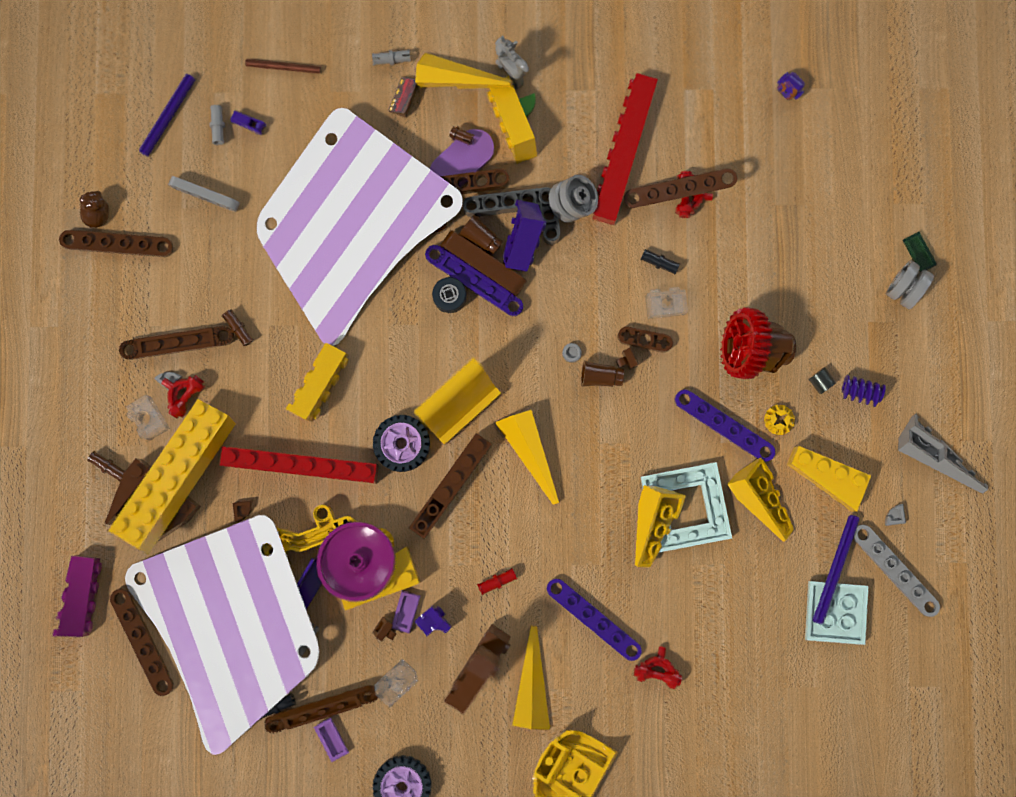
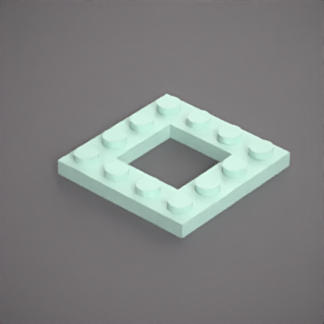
M717 462L640 477L642 488L644 485L672 491L701 485L708 523L671 530L669 535L665 534L661 541L662 547L659 552L732 539Z

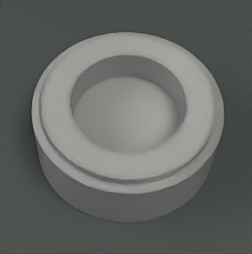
M569 343L563 348L562 356L569 363L577 362L581 357V349L577 344Z

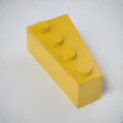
M513 85L512 88H488L489 91L486 92L488 100L494 104L493 112L495 117L500 120V129L506 135L507 146L511 149L516 164L537 157L535 137Z
M325 343L313 362L314 370L310 369L307 372L303 381L305 385L296 390L294 394L295 401L292 405L289 403L286 410L307 421L317 420L321 413L320 407L322 403H326L331 393L329 390L331 386L337 384L341 368L344 369L348 364V354Z
M800 446L793 448L787 463L789 467L811 481L816 487L826 492L849 511H858L871 475Z

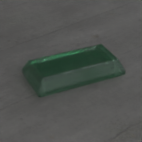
M920 232L902 240L913 261L920 266L919 272L937 265Z

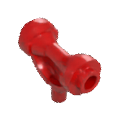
M682 171L681 174L677 175V179L694 175L691 171ZM703 193L694 195L691 202L689 197H684L677 204L675 213L680 218H690L703 200L712 201L713 194Z
M196 375L175 381V383L164 378L161 384L169 389L167 392L168 413L176 419L179 416L183 418L186 415V403L193 394L204 390L205 386L203 383L205 381ZM186 388L185 393L179 400H177L178 392L181 389Z
M660 646L657 657L653 656L644 662L640 661L639 665H635L633 673L636 681L644 682L651 678L665 682L670 689H676L677 686H680L682 675L679 674V670H676L668 659H665L666 648ZM655 666H660L666 672L663 673L654 671L651 668Z

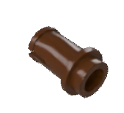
M453 126L449 134L453 141L456 139L471 146L475 136L461 130L459 126Z

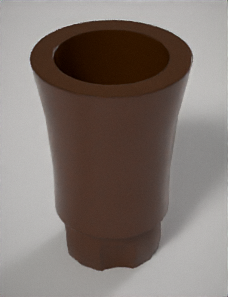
M475 214L459 233L460 236L469 240L483 251L486 250L491 256L495 254L503 243Z
M584 360L581 372V387H613L623 385L624 369Z

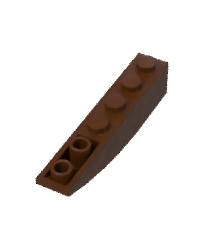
M475 433L409 526L410 530L421 538H426L491 448L492 444Z

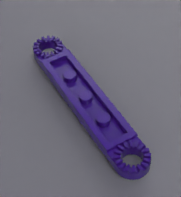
M432 245L427 248L425 256L430 264L450 277L458 279L465 287L509 316L515 317L522 313L523 303L518 297L442 247ZM438 250L440 257L437 260L431 259L429 256L431 251ZM511 302L519 304V309L516 312L509 310L508 305Z
M681 390L676 394V406L757 459L762 457L760 449L768 447L770 454L766 458L762 457L764 462H767L774 458V446L691 391ZM680 395H688L690 401L687 405L680 403Z
M552 579L548 582V594L629 661H635L641 656V647L635 640L560 579ZM552 584H561L562 591L559 594L552 593ZM630 645H634L637 648V653L634 656H629L626 653V649Z

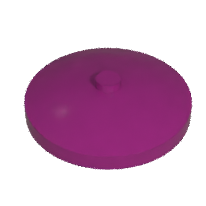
M351 522L334 529L322 542L317 556V571L324 587L334 596L351 602L365 601L381 593L392 579L396 564L394 548L389 538L377 527L363 522Z

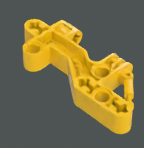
M319 505L313 512L317 527L302 533L276 527L291 570L292 567L288 558L290 550L302 552L319 546L330 532L338 526L346 524V520L348 522H357V520L351 516L336 519L331 507ZM322 508L328 511V516L325 519L319 517V511ZM264 543L261 548L265 556H270L273 547L269 543Z

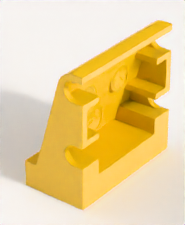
M473 357L414 412L437 438L446 445L501 395V392L496 388L484 368Z

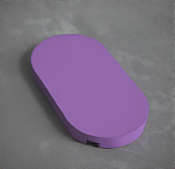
M468 130L466 132L475 135L471 146L455 140L432 162L430 170L439 176L478 172L493 156V140L483 130ZM462 180L459 183V187L462 188L468 180Z

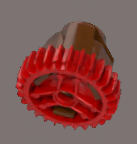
M748 307L739 308L733 312V315H730V321H726L727 326L723 328L725 332L722 335L723 340L720 342L722 343V348L720 349L722 355L720 357L723 358L724 370H727V374L731 375V377L746 380L753 379L762 371L776 373L782 365H788L794 359L796 340L793 334L787 332L781 325L768 321L769 318L761 310Z

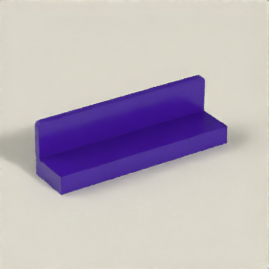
M316 557L311 559L297 583L306 610L322 585L317 571Z

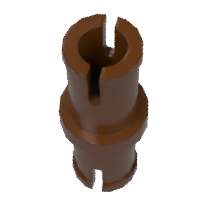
M232 309L222 314V318L231 328L230 331L237 336L243 347L253 342L254 339L244 328L245 324L239 321Z
M95 451L87 459L88 462L101 469L102 473H107L119 482L121 481L125 471L113 464L111 459L107 460Z

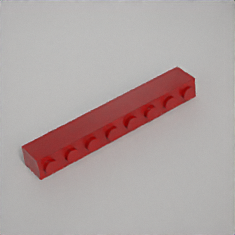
M636 73L635 79H630L628 89L631 90L630 96H625L622 107L626 109L624 114L620 113L617 122L620 125L619 132H614L612 142L615 143L614 149H609L607 160H610L608 167L604 166L601 177L605 179L603 185L599 184L597 189L599 199L597 208L593 212V220L614 225L658 81L656 78Z
M223 446L220 466L374 484L377 483L379 467L378 464Z

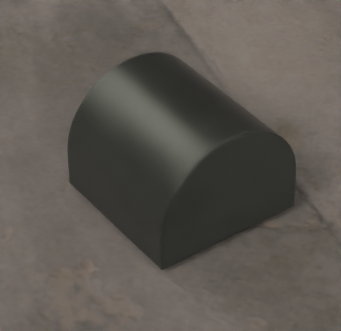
M825 367L809 378V381L819 394L824 393L836 384V381Z

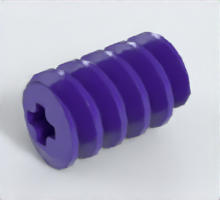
M849 375L845 376L842 384L843 399L850 395L851 401L858 397V403H861L864 398L866 405L873 401V407H876L882 401L886 390L885 384L880 386L879 383L875 382L872 385L870 380L865 382L861 378L857 381L855 376L850 378Z

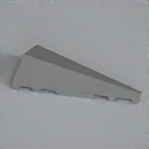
M914 414L899 436L898 451L982 494L986 492L988 485L977 480L974 477L976 473L973 470L968 471L962 465L963 460L943 440H938L930 433L932 429L929 426L925 428L918 421L919 416Z

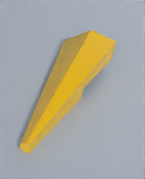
M532 410L497 421V427L553 505L559 503Z
M531 625L512 726L534 730H550L537 626Z

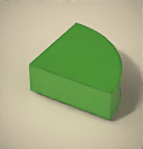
M535 94L519 99L526 117L531 114L535 107Z

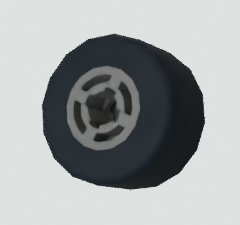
M452 277L443 278L433 287V301L442 312L455 313L465 305L467 299L466 289L458 279Z

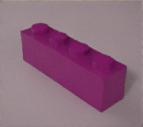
M80 555L71 556L65 580L69 584L64 589L61 597L64 606L61 611H58L56 619L60 621L59 627L54 629L52 636L84 637L88 636L92 631L93 621H91V617L96 608L94 597L99 589L97 578L102 569L100 558Z

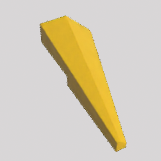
M428 53L423 54L416 66L415 83L420 87L456 86L458 89L512 88L513 81Z

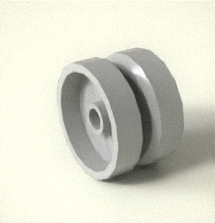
M574 175L553 185L549 193V203L558 219L563 222H573L595 211L598 204V195L594 184L587 177Z
M912 260L908 261L898 272L886 292V295L893 300L901 297L900 304L908 310L917 304L934 279V275L926 269L919 273L920 266Z

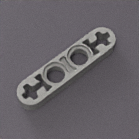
M171 176L168 183L170 187L233 212H237L240 204L230 197L175 176Z

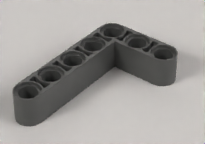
M549 187L470 196L463 202L464 213L468 217H472L474 214L480 217L517 212L518 208L515 206L516 199L523 201L525 197H531L533 199L532 203L538 204L543 219L546 222L545 229L542 232L544 242L548 245H554L560 238L559 219L553 213L549 201L546 202L542 199L543 195H549L551 190ZM512 199L515 203L512 206H507L504 204V201ZM488 201H493L496 205L493 208H487L485 204ZM474 203L477 208L470 211L467 209V205ZM546 213H552L554 215V218L552 220L545 219L544 215ZM549 231H554L557 236L550 239L546 234Z

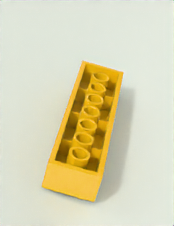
M198 399L108 531L149 555L236 423L227 414Z

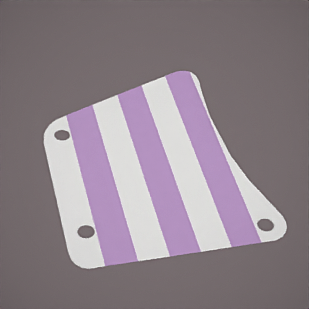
M339 108L328 116L262 209L257 221V234L264 249L324 344L328 343L334 346L344 338L366 300L398 261L420 241L456 216L462 207L463 200L459 190L350 110ZM327 134H336L337 142L335 145H328L326 143L325 137ZM444 195H449L453 199V204L448 208L443 207L440 203ZM268 218H274L277 221L275 229L268 230L265 227V221Z
M258 515L135 563L126 572L125 582L128 590L154 623L171 651L191 698L202 742L206 750L211 754L216 755L224 752L299 684L317 664L319 648L315 633L273 521L265 515ZM264 543H269L273 547V553L270 556H264L261 553V546ZM139 572L144 573L146 576V582L143 585L136 584L134 580L135 575ZM302 645L310 648L311 653L307 658H301L298 654V649Z

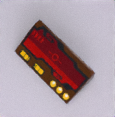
M401 77L388 110L389 112L404 118L407 117L419 86L415 83V79Z

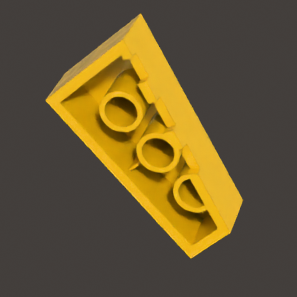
M408 546L395 554L394 574L386 588L375 597L365 601L351 602L341 599L345 611L421 583Z

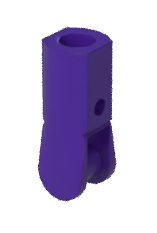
M237 110L231 116V122L258 135L263 134L261 131L267 125L265 122ZM253 122L257 123L255 128L251 127Z

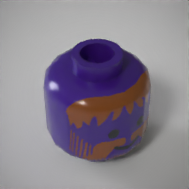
M786 72L777 81V90L786 100H791L792 98L797 100L804 93L802 89L805 83L795 72Z

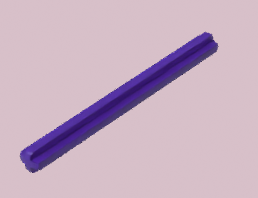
M855 515L848 516L813 617V622L822 625L829 610L860 520Z

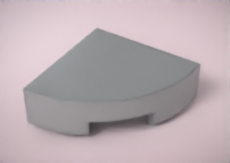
M165 372L157 375L154 379L160 384L164 378L175 383L182 376L174 372Z
M903 504L896 505L888 511L885 518V526L906 523Z

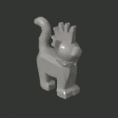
M502 35L495 43V50L498 56L495 62L500 69L503 67L512 78L513 86L518 89L523 85V76L529 71V67L515 52L518 42H511Z

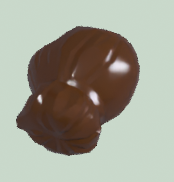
M91 191L81 195L80 218L82 222L90 228H98L104 225L109 217V206L103 199L101 192Z

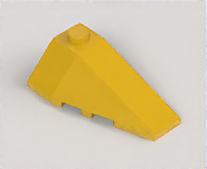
M761 457L737 472L727 485L735 497L784 542L791 535L794 528L786 508L780 504L778 497L781 495L779 490H775L771 481L774 479L773 475Z
M644 485L638 503L635 566L651 567L662 547L661 541L665 534L669 535L671 531L669 527L673 519H678L686 495L657 486Z

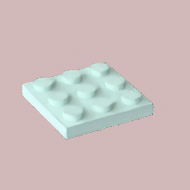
M808 581L805 640L865 645L868 586L837 583L825 621L820 625L813 622V617L825 582Z

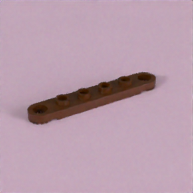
M727 168L628 190L624 195V202L630 208H637L733 187L738 177L734 170ZM727 172L733 175V181L730 184H726L722 180V176ZM631 193H636L639 196V201L636 204H632L629 201Z
M65 230L59 236L60 245L68 250L168 257L174 249L172 242L165 237ZM72 235L74 241L72 244L67 245L65 239L67 236ZM166 242L168 249L165 252H160L159 244Z
M220 326L123 341L119 346V354L127 360L226 346L233 341L234 334L230 331L229 327ZM222 331H227L229 335L225 341L219 339V334ZM126 346H133L134 353L132 355L125 354Z
M125 589L113 591L110 596L111 605L154 693L158 696L168 695L174 687L173 680L130 592ZM119 593L125 595V602L123 604H119L116 601V596ZM161 680L166 681L168 684L166 691H161L158 688Z
M366 685L271 715L264 721L265 730L270 734L271 732L274 734V732L278 733V731L281 732L284 729L289 730L362 707L363 704H372L371 702L377 701L378 690L373 685Z

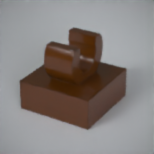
M631 348L623 350V357L616 360L618 368L627 365L629 370L638 366Z
M385 617L381 618L372 632L375 638L383 641L385 637L393 641L397 635L391 629L393 624Z

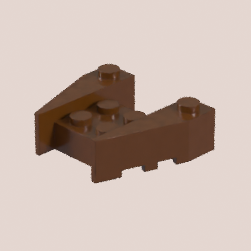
M135 458L123 473L105 520L106 525L114 523L150 470L151 466L143 459ZM188 496L159 540L188 523L201 506Z
M491 624L457 676L444 702L464 714L489 677H494L500 669V666H498L499 656L501 653L505 655L511 646L508 643L511 636Z

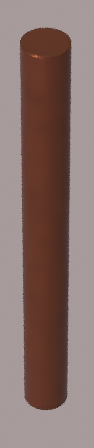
M246 59L245 61L246 67L321 73V66Z

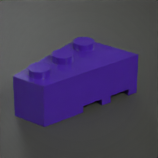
M516 199L517 215L516 218L512 217L511 220L514 227L511 235L507 237L503 261L506 268L528 271L529 265L533 264L535 248L539 247V237L545 229L546 222L543 219L538 204Z

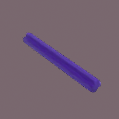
M185 74L139 149L141 154L147 157L150 155L195 82V78L190 74Z

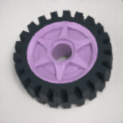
M395 415L385 419L376 429L373 436V449L375 456L383 466L392 471L407 472L419 467L425 461L430 450V437L425 426L417 419L407 415ZM400 438H404L407 441V445L403 449L397 447V441Z
M395 756L383 763L376 772L373 781L374 797H430L432 784L430 773L420 760H416L412 756ZM405 782L408 788L400 790L397 787V783Z

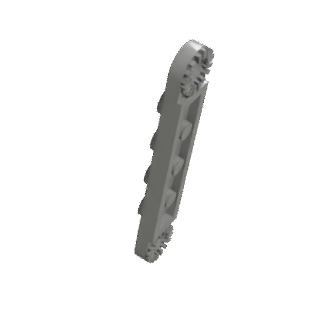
M858 525L853 537L855 542L921 614L928 617L936 616L939 613L940 604L869 526ZM861 529H865L868 535L864 540L858 537V531ZM928 601H931L934 605L932 612H927L924 608Z

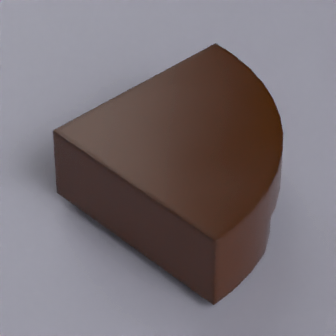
M253 500L232 503L235 522L242 521L250 514Z

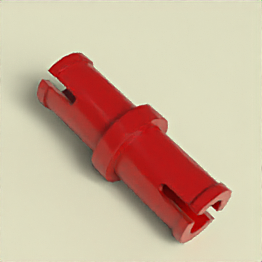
M513 568L499 575H492V578L478 583L477 586L481 594L484 595L496 588L498 590L501 589L503 585L517 580Z

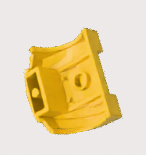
M567 730L556 737L540 756L533 775L534 797H593L605 773L610 769L619 752L581 731Z

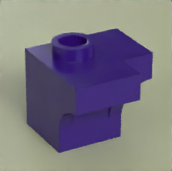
M434 605L414 621L426 636L435 630H441L446 633L452 628L450 623L443 617L446 615L439 606L435 607Z

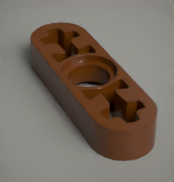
M623 327L618 332V340L624 345L662 353L669 351L673 346L672 338L666 334L632 327ZM625 331H629L631 336H635V332L639 333L636 343H633L634 338H628L625 341L621 334H624ZM643 334L650 337V343L647 345H643L640 342V336ZM654 336L657 337L656 341L666 339V343H669V346L661 348V344L655 343V347H652Z

